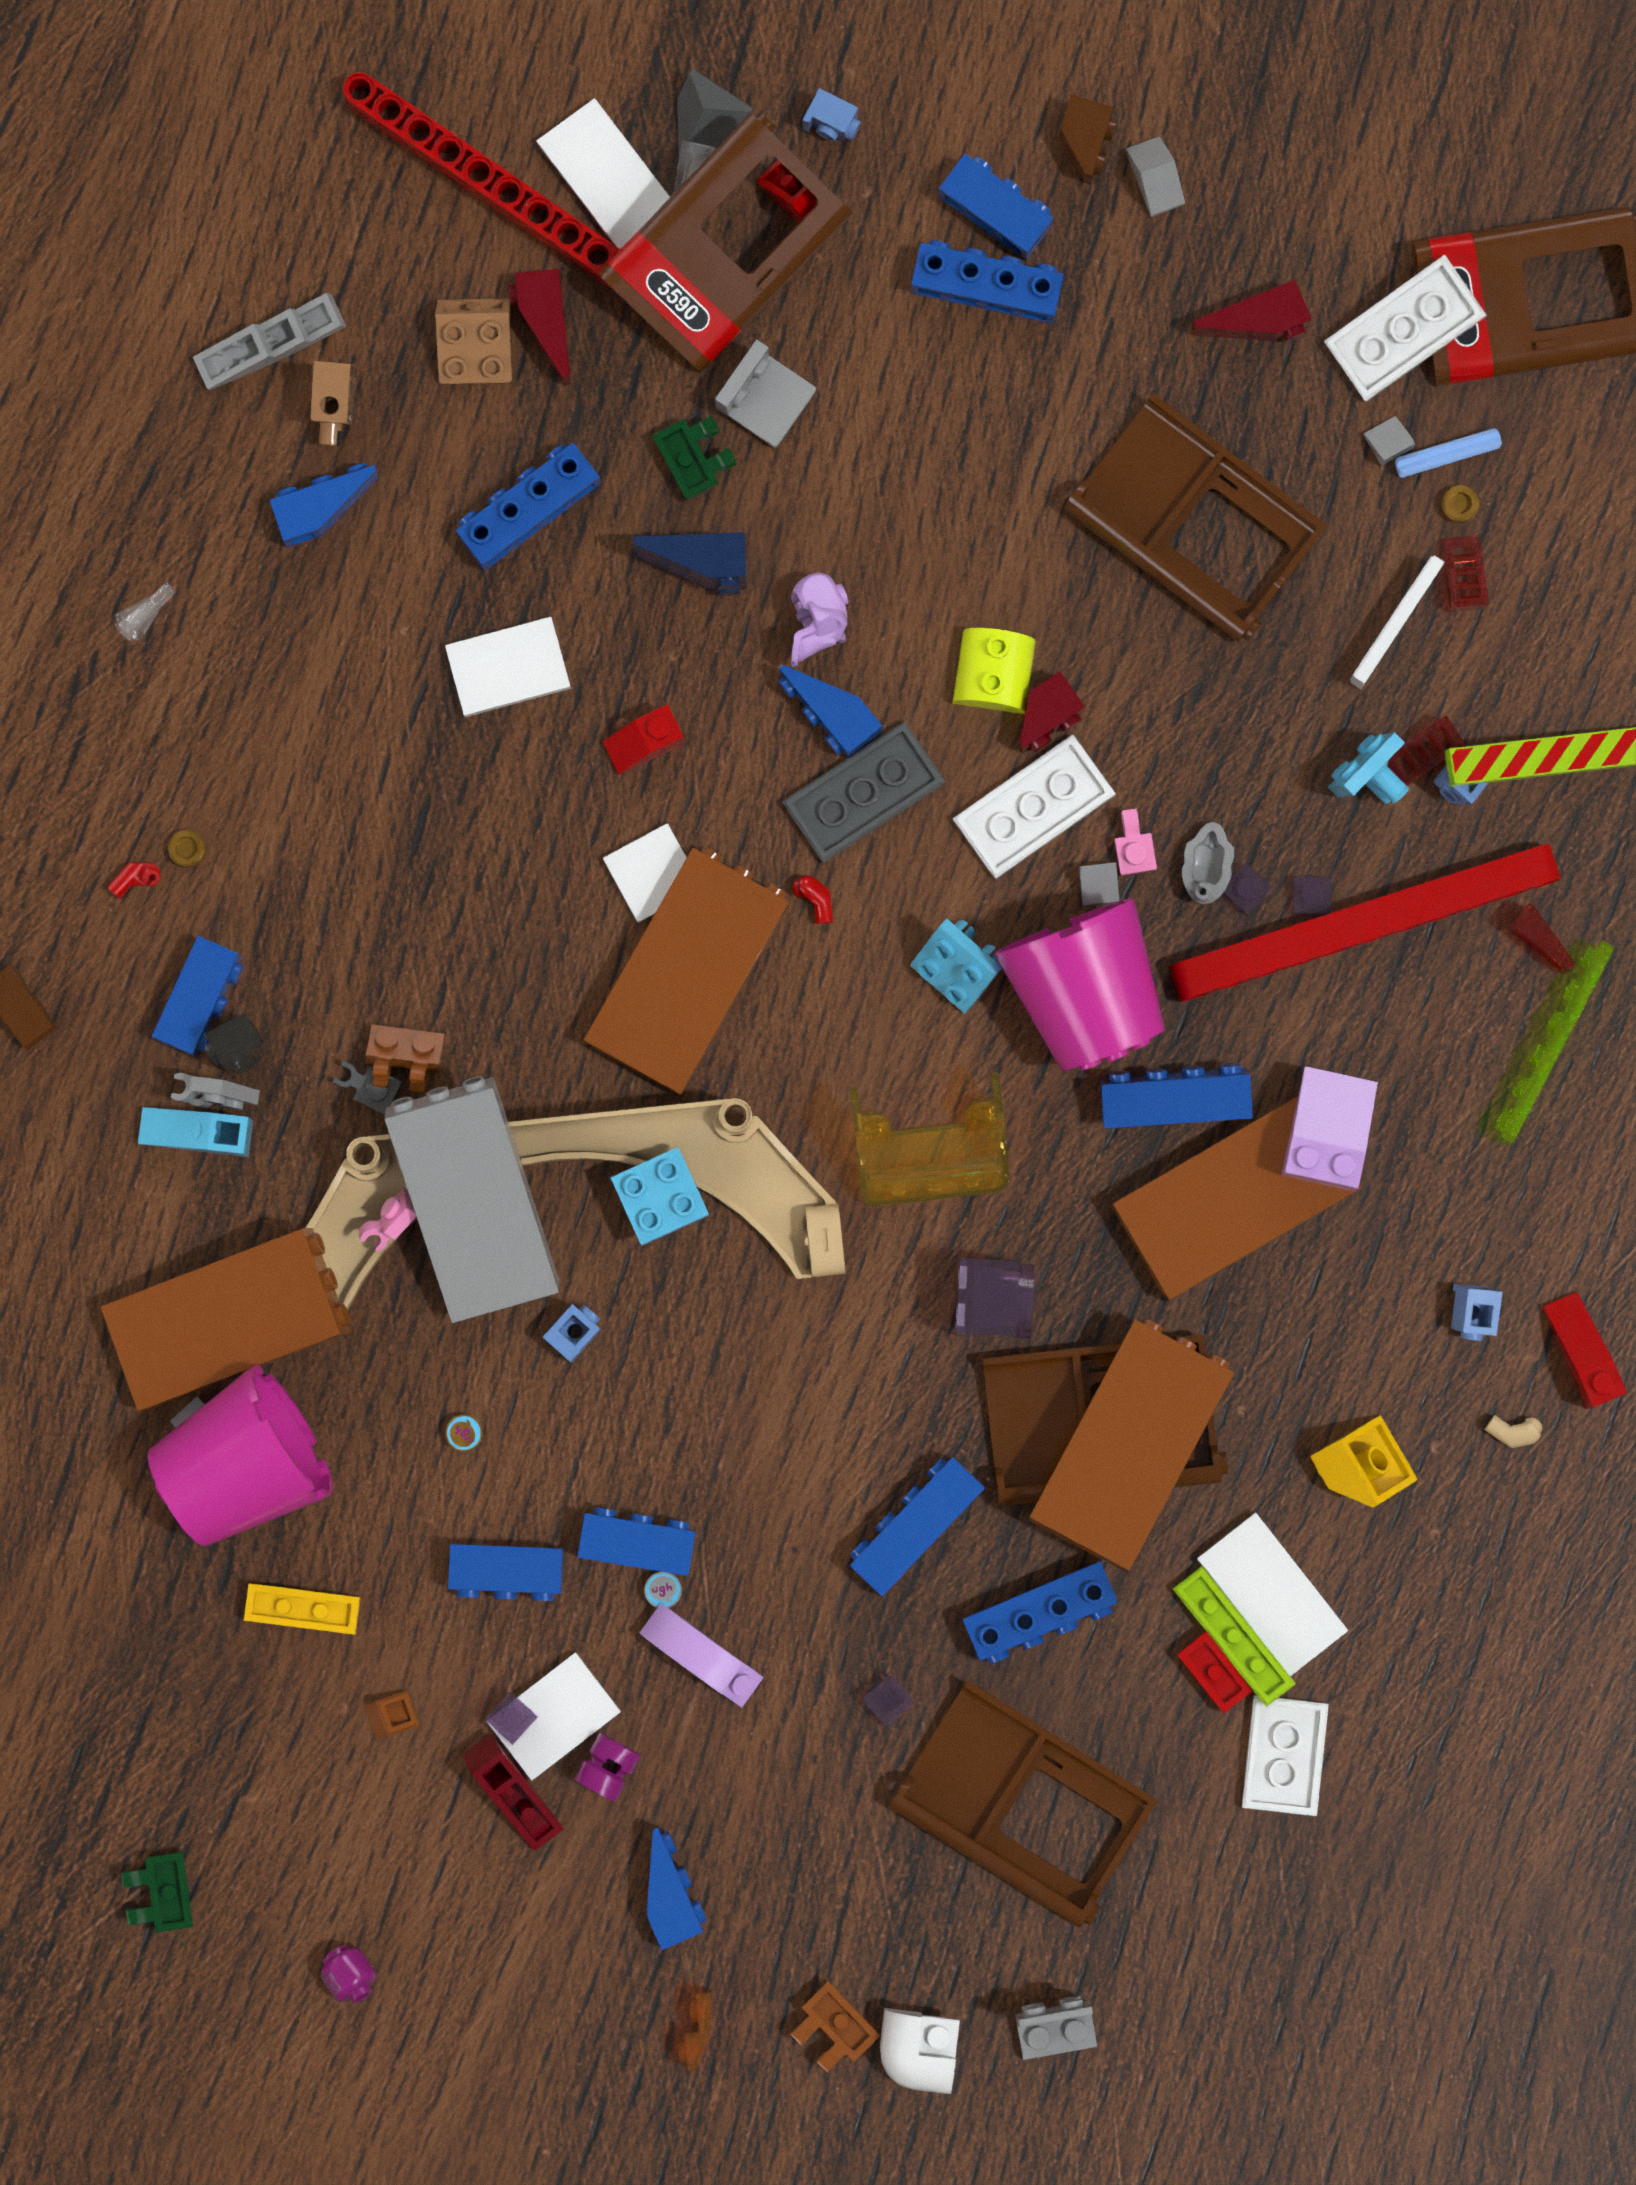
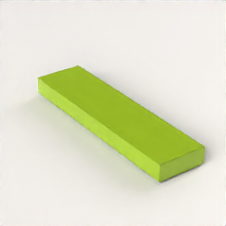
M1203 1566L1173 1588V1591L1204 1630L1207 1631L1266 1707L1296 1684Z

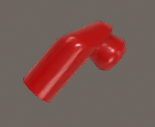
M130 862L117 874L107 888L121 899L132 885L151 887L157 885L161 880V872L157 865L150 862Z
M804 875L801 878L795 879L792 883V892L796 897H805L814 904L815 923H833L830 890L813 876Z

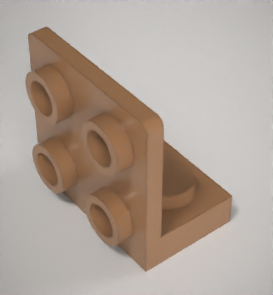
M511 298L437 300L435 318L439 382L441 384L511 382Z

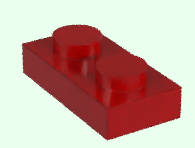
M1207 1631L1176 1654L1223 1714L1253 1691Z

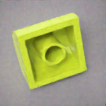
M964 629L952 704L1025 714L1036 640L1027 635L1000 629Z

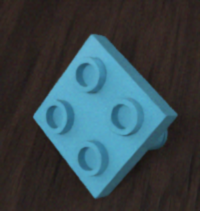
M1395 732L1379 733L1376 736L1371 734L1356 749L1360 754L1350 763L1348 761L1343 762L1332 773L1331 777L1334 781L1328 788L1337 797L1354 796L1366 785L1384 804L1390 801L1392 803L1398 802L1408 792L1409 787L1387 765L1389 763L1388 760L1405 742Z
M946 919L937 928L910 966L965 1014L975 1004L1002 967L997 961L996 954L992 958L989 956L996 947L986 945L981 949L972 941L976 935L972 926L963 933L962 930L968 925L966 921L959 920L953 924Z
M679 1147L611 1177L641 1246L709 1216Z

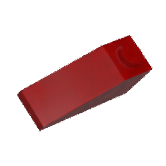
M1576 1292L1543 1306V1310L1586 1408H1594L1627 1394L1614 1361L1579 1294Z

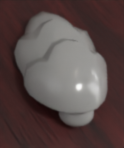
M1215 822L1207 823L1203 826L1196 837L1186 844L1184 852V865L1182 868L1184 886L1192 899L1201 904L1212 903L1218 899L1226 890L1232 876L1231 865L1234 859V847L1227 841L1226 834L1221 825Z

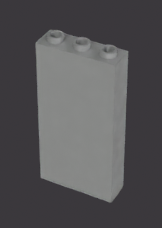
M483 1076L473 1077L465 1080L462 1083L463 1086L450 1090L446 1086L438 1087L428 1091L425 1097L412 1100V1097H403L393 1101L390 1107L386 1108L384 1119L452 1323L559 1293V1277L494 1077L484 1079Z

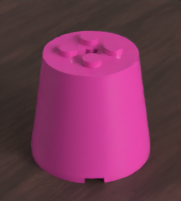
M1133 898L1114 902L1069 919L1071 927L1051 934L1049 928H1046L995 952L997 961L1061 1071L1080 1067L1081 1071L1102 1063L1101 1059H1106L1107 1062L1117 1060L1128 1055V1048L1130 1051L1144 1047L1151 1043L1150 1038L1165 1030L1137 907Z
M255 1365L245 1371L148 1451V1463L159 1497L166 1503L183 1531L201 1546L211 1545L321 1501L333 1493V1482L328 1464L324 1459L318 1461L312 1445L317 1443V1440L310 1426L278 1380L271 1373L265 1377L261 1375L264 1372L259 1365Z

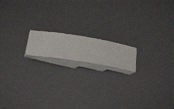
M324 293L297 309L289 308L260 325L252 324L195 355L193 359L207 390H212L282 360L345 328L346 324L332 294Z

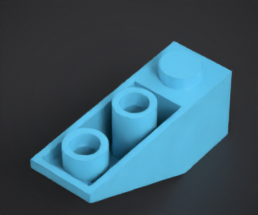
M143 1107L138 1144L249 1157L253 1120L249 1117Z

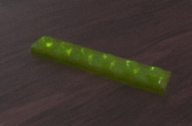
M1601 941L1595 948L1590 945L1587 948L1579 964L1584 967L1579 980L1572 978L1562 998L1568 1000L1561 1013L1555 1011L1545 1030L1551 1034L1545 1045L1537 1044L1528 1062L1534 1065L1528 1078L1521 1076L1511 1094L1517 1098L1510 1111L1504 1108L1494 1128L1500 1130L1496 1140L1507 1146L1514 1143L1615 949L1614 946Z

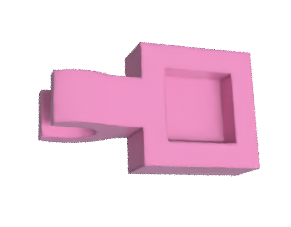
M1137 808L1123 810L1121 812V819L1125 837L1114 839L1120 876L1157 870L1151 833L1140 835Z
M404 1187L395 1197H390L386 1200L380 1212V1220L368 1221L359 1229V1239L362 1242L371 1235L378 1236L374 1240V1248L378 1252L386 1247L390 1238L395 1240L417 1217L408 1189Z

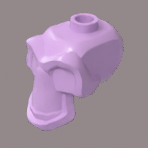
M820 572L809 574L799 580L792 591L791 600L797 611L796 617L798 621L802 622L805 629L799 630L794 634L791 667H798V663L804 661L805 658L835 645L836 642H846L844 630L847 626L848 615L845 605L849 602L842 584L835 585L829 575Z

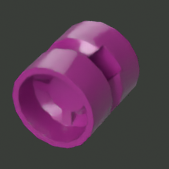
M599 1733L590 1749L591 1760L583 1761L574 1779L599 1795L616 1802L626 1784L623 1779L624 1775L632 1774L641 1755L618 1741ZM608 1758L615 1762L612 1771L603 1766Z

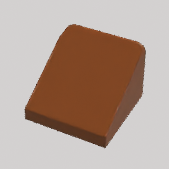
M407 1690L365 1705L376 1740L419 1726Z

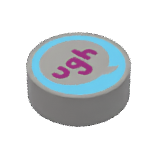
M657 1572L647 1580L644 1593L647 1601L652 1606L658 1608L662 1603L670 1608L679 1601L682 1594V1586L679 1579L672 1573Z

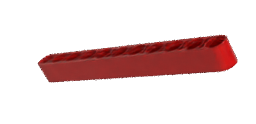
M356 72L345 80L343 92L347 104L353 112L615 292L598 275V272L620 250L618 247L370 75ZM358 87L370 89L369 96L362 100L354 99L352 93ZM389 107H395L400 110L399 116L394 120L383 119L381 117L382 112ZM417 128H426L430 131L429 136L425 140L416 141L411 138L412 132ZM454 148L460 154L454 161L446 162L440 158L442 152L445 149ZM476 169H485L489 172L488 178L483 182L472 181L470 176ZM507 189H513L519 193V196L514 202L505 203L500 199L501 193ZM536 210H544L549 214L548 219L540 224L532 222L529 217ZM564 231H575L579 237L572 244H564L559 240L560 235ZM595 251H603L609 257L604 264L595 265L589 261L590 255Z
M1545 844L1173 964L1168 968L1179 1002H1185L1554 883L1562 878L1550 844Z

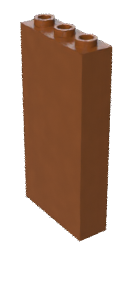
M692 847L584 1038L586 1045L679 1097H682L789 907V901L784 898L787 894L785 891L771 883H767L765 887L752 881L754 874L738 865H735L733 869L720 863L722 857L706 847H703L701 851Z
M1298 1096L1111 1205L1167 1302L1362 1188L1359 1184L1357 1190L1350 1191L1281 1176Z
M302 1228L101 1306L137 1411L154 1409L240 1376L255 1365L263 1367L349 1334L348 1324L351 1323L350 1315L346 1306L343 1303H339L335 1289L338 1288L337 1279L332 1269L326 1267L322 1255L325 1254V1246L321 1236L318 1233H314L313 1228Z
M1144 1318L1142 1323L1134 1320L1029 1517V1521L1126 1573L1130 1571L1235 1373L1228 1369L1230 1363L1214 1354H1210L1207 1358L1195 1351L1197 1346L1194 1343L1180 1336H1177L1175 1340L1162 1334L1163 1327Z

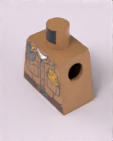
M314 361L310 419L313 422L320 423L319 444L341 446L342 425L352 426L358 367L352 364ZM336 399L338 401V410L334 414H329L327 412V404L329 401Z

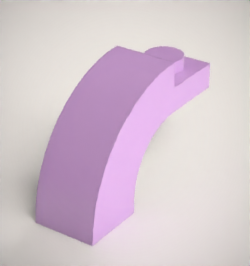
M662 1603L640 1631V1634L741 1708L764 1678Z

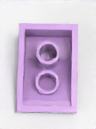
M1305 1066L1281 1176L1350 1191L1357 1190L1366 1155L1378 1082Z

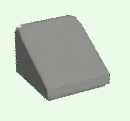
M1396 416L1363 434L1381 466L1408 452L1415 446L1414 440Z
M1116 863L1079 867L1078 872L1083 906L1119 901Z

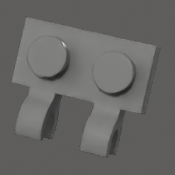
M176 1073L174 1075V1079L184 1081L186 1084L183 1093H171V1098L184 1103L189 1102L194 1106L202 1108L210 1107L213 1104H221V1107L242 1110L243 1103L258 1105L260 1090L226 1080L196 1077L185 1073ZM198 1095H203L200 1099H195Z

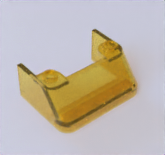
M998 1071L990 1072L992 1098L970 1103L964 1111V1123L891 1131L890 1120L884 1114L877 1112L860 1114L857 1088H850L863 1200L872 1206H886L989 1194L1004 1189L1009 1182L1005 1115Z

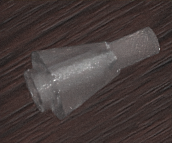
M168 583L163 584L152 596L146 597L116 613L115 617L118 621L115 624L116 629L129 641L132 638L141 641L159 613V608L176 592Z

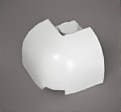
M884 2008L880 2053L881 2063L887 2075L898 2085L912 2090L951 2094L960 2020L922 2015L921 2012Z

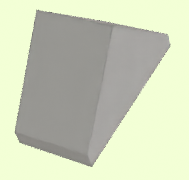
M1160 136L1125 149L1150 217L1185 205L1175 160Z

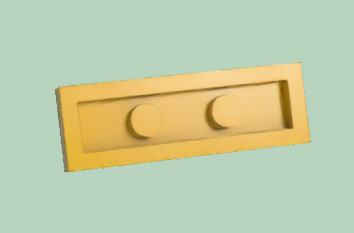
M249 1583L244 1621L356 1635L361 1597Z

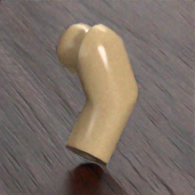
M1494 1415L1484 1430L1508 1447L1517 1448L1534 1444L1541 1436L1542 1424L1538 1419L1530 1417L1521 1424L1510 1426Z

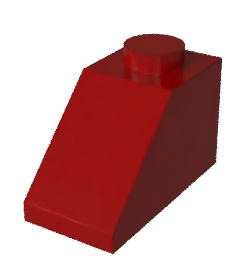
M779 160L756 181L757 185L797 223L816 204V197Z
M667 704L632 721L604 740L603 744L618 774L621 775L685 744V740Z

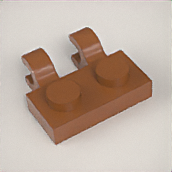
M372 1024L366 1050V1063L374 1064L372 1076H374L373 1086L388 1087L391 1066L411 1069L409 1091L424 1093L428 1071L439 1072L445 1034Z
M829 1981L801 2006L808 2016L790 2033L802 2045L820 2027L835 2042L816 2060L826 2072L830 2071L845 2055L855 2062L880 2037L877 2031Z

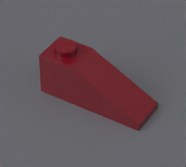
M559 269L515 273L516 284L509 285L512 307H519L521 319L562 383L570 385L571 376Z
M1292 280L1193 321L1191 330L1194 336L1278 341L1285 338L1286 342H1290L1307 333L1305 329L1309 328L1312 318L1296 280Z
M489 1734L461 1756L471 1775L534 1852L564 1829L547 1804L492 1734Z

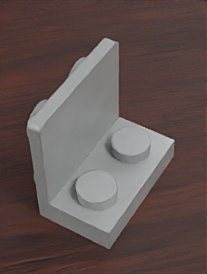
M756 339L715 398V405L717 410L776 448L815 394L816 387L770 357L769 347Z
M1073 1996L1059 1999L1060 2006L1046 2008L1044 2003L1022 2006L1023 2013L1015 2014L1023 2060L1097 2047L1092 2020L1093 2009L1090 2002H1083L1081 1996Z

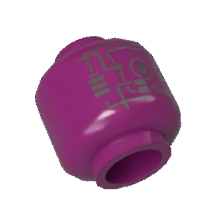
M347 1945L335 1949L323 1959L324 1966L320 1971V1975L336 2001L344 2002L351 2000L353 2004H356L372 1993L370 1986L376 1979V1973L361 1949L349 1948Z

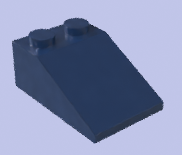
M744 532L633 537L636 558L707 590L718 591L720 596L739 595L740 590L747 589Z

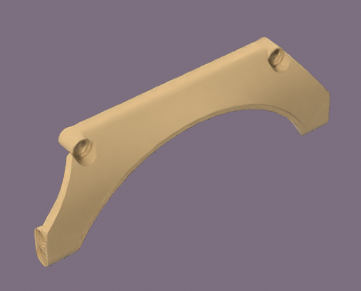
M733 1098L508 1122L522 1166L564 1160H598L637 1166L679 1147L696 1187L724 1203L766 1238L786 1262L796 1279L846 1274L839 1205L836 1204V1201L796 1160L759 1117L752 1115L750 1106L741 1099ZM740 1107L746 1112V1120L742 1125L731 1126L726 1122L725 1114L730 1108ZM390 1134L360 1137L354 1139L349 1144L346 1154L347 1158L344 1159L324 1198L306 1228H313L314 1233H318L323 1240L325 1254L322 1255L326 1267L331 1268L336 1276L338 1288L335 1289L339 1303H343L347 1310H349L368 1274L383 1253L396 1241V1239L390 1238L386 1247L378 1252L374 1248V1240L378 1237L377 1235L369 1236L364 1242L359 1239L360 1227L368 1221L380 1220V1212L386 1200L390 1197H395L403 1187L407 1189ZM364 1145L371 1146L375 1152L373 1160L366 1165L358 1164L355 1160L357 1149ZM417 1217L408 1225V1227L418 1220Z

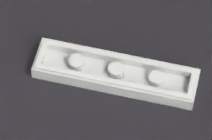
M1435 555L1429 558L1350 679L1351 684L1362 689L1445 563Z

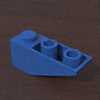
M366 463L354 465L346 470L347 474L336 478H332V475H325L311 481L312 486L300 490L297 487H289L277 492V497L270 499V503L286 547L288 548L323 536L379 478L375 465L367 467Z
M785 665L779 668V675L782 677L778 681L779 685L791 699L797 696L805 705L801 709L802 713L814 727L818 724L822 726L828 734L824 740L836 755L843 752L849 758L882 732L883 726L859 697Z
M658 1826L653 1829L647 1917L661 1950H664L702 1933L704 1928L701 1923L706 1922L707 1918L699 1900L693 1903L691 1901L687 1888L692 1887V1883L684 1865L677 1868L671 1854L677 1852V1849L669 1831L662 1833Z

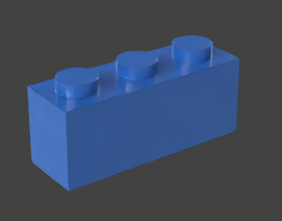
M964 154L939 187L938 197L1026 261L1052 227L1053 217L1049 215L1051 213L1050 209L1037 199H1033L1031 202L1021 195V188L1008 178L999 179L991 173L992 167L980 157L975 156L972 159Z
M197 936L152 1037L197 1058L199 1051L205 1053L213 1037V1032L209 1031L214 1018L220 1019L227 1007L229 999L225 997L230 983L236 985L243 972L244 965L240 964L242 957L230 949Z
M594 1507L593 1514L585 1513L577 1558L689 1576L696 1532L689 1531L690 1523L668 1520L667 1527L653 1525V1517L632 1513L630 1521L615 1518L616 1511Z
M450 1544L448 1589L457 1590V1597L479 1598V1591H494V1599H516L517 1592L531 1593V1600L554 1601V1594H562L564 1549Z

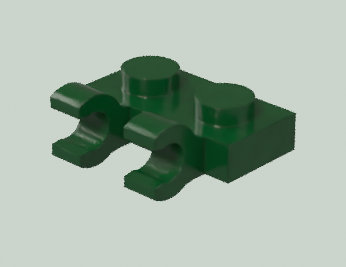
M713 416L702 420L690 428L686 420L682 419L652 436L687 502L720 485L715 476L716 474L725 472L738 465L730 448L706 460L699 447V442L708 440L721 433Z
M184 1852L146 1857L147 1869L121 1873L122 1888L149 1884L152 1906L127 1909L128 1926L154 1922L156 1933L194 1927Z

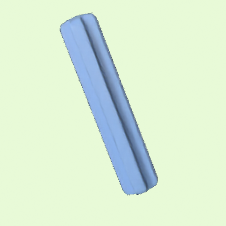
M1492 428L1396 458V471L1399 477L1403 478L1499 449L1502 445L1501 437L1498 430Z

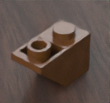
M1071 94L1060 129L1059 139L1083 183L1091 184L1093 174L1101 175L1107 155L1100 153L1104 140H1112L1117 120L1111 119L1112 106Z

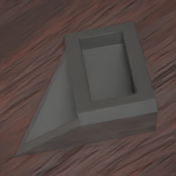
M694 69L689 72L677 98L679 161L719 146L753 110V108Z

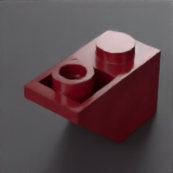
M1061 671L1032 689L1029 693L1019 742V749L1022 753L1030 748L1033 753L1037 752L1052 741L1049 735L1060 728L1065 733L1082 721L1080 715L1084 713L1085 706Z

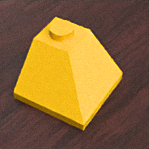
M1381 1415L1310 1456L1328 1489L1372 1508L1418 1480Z

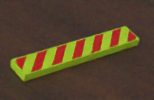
M1636 727L1449 748L1444 753L1450 787L1636 766Z

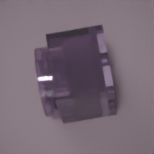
M960 1258L958 1264L955 1336L1030 1339L1034 1298V1264H1020V1261Z

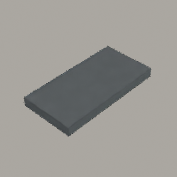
M904 721L784 800L782 804L824 864L943 786L946 781Z

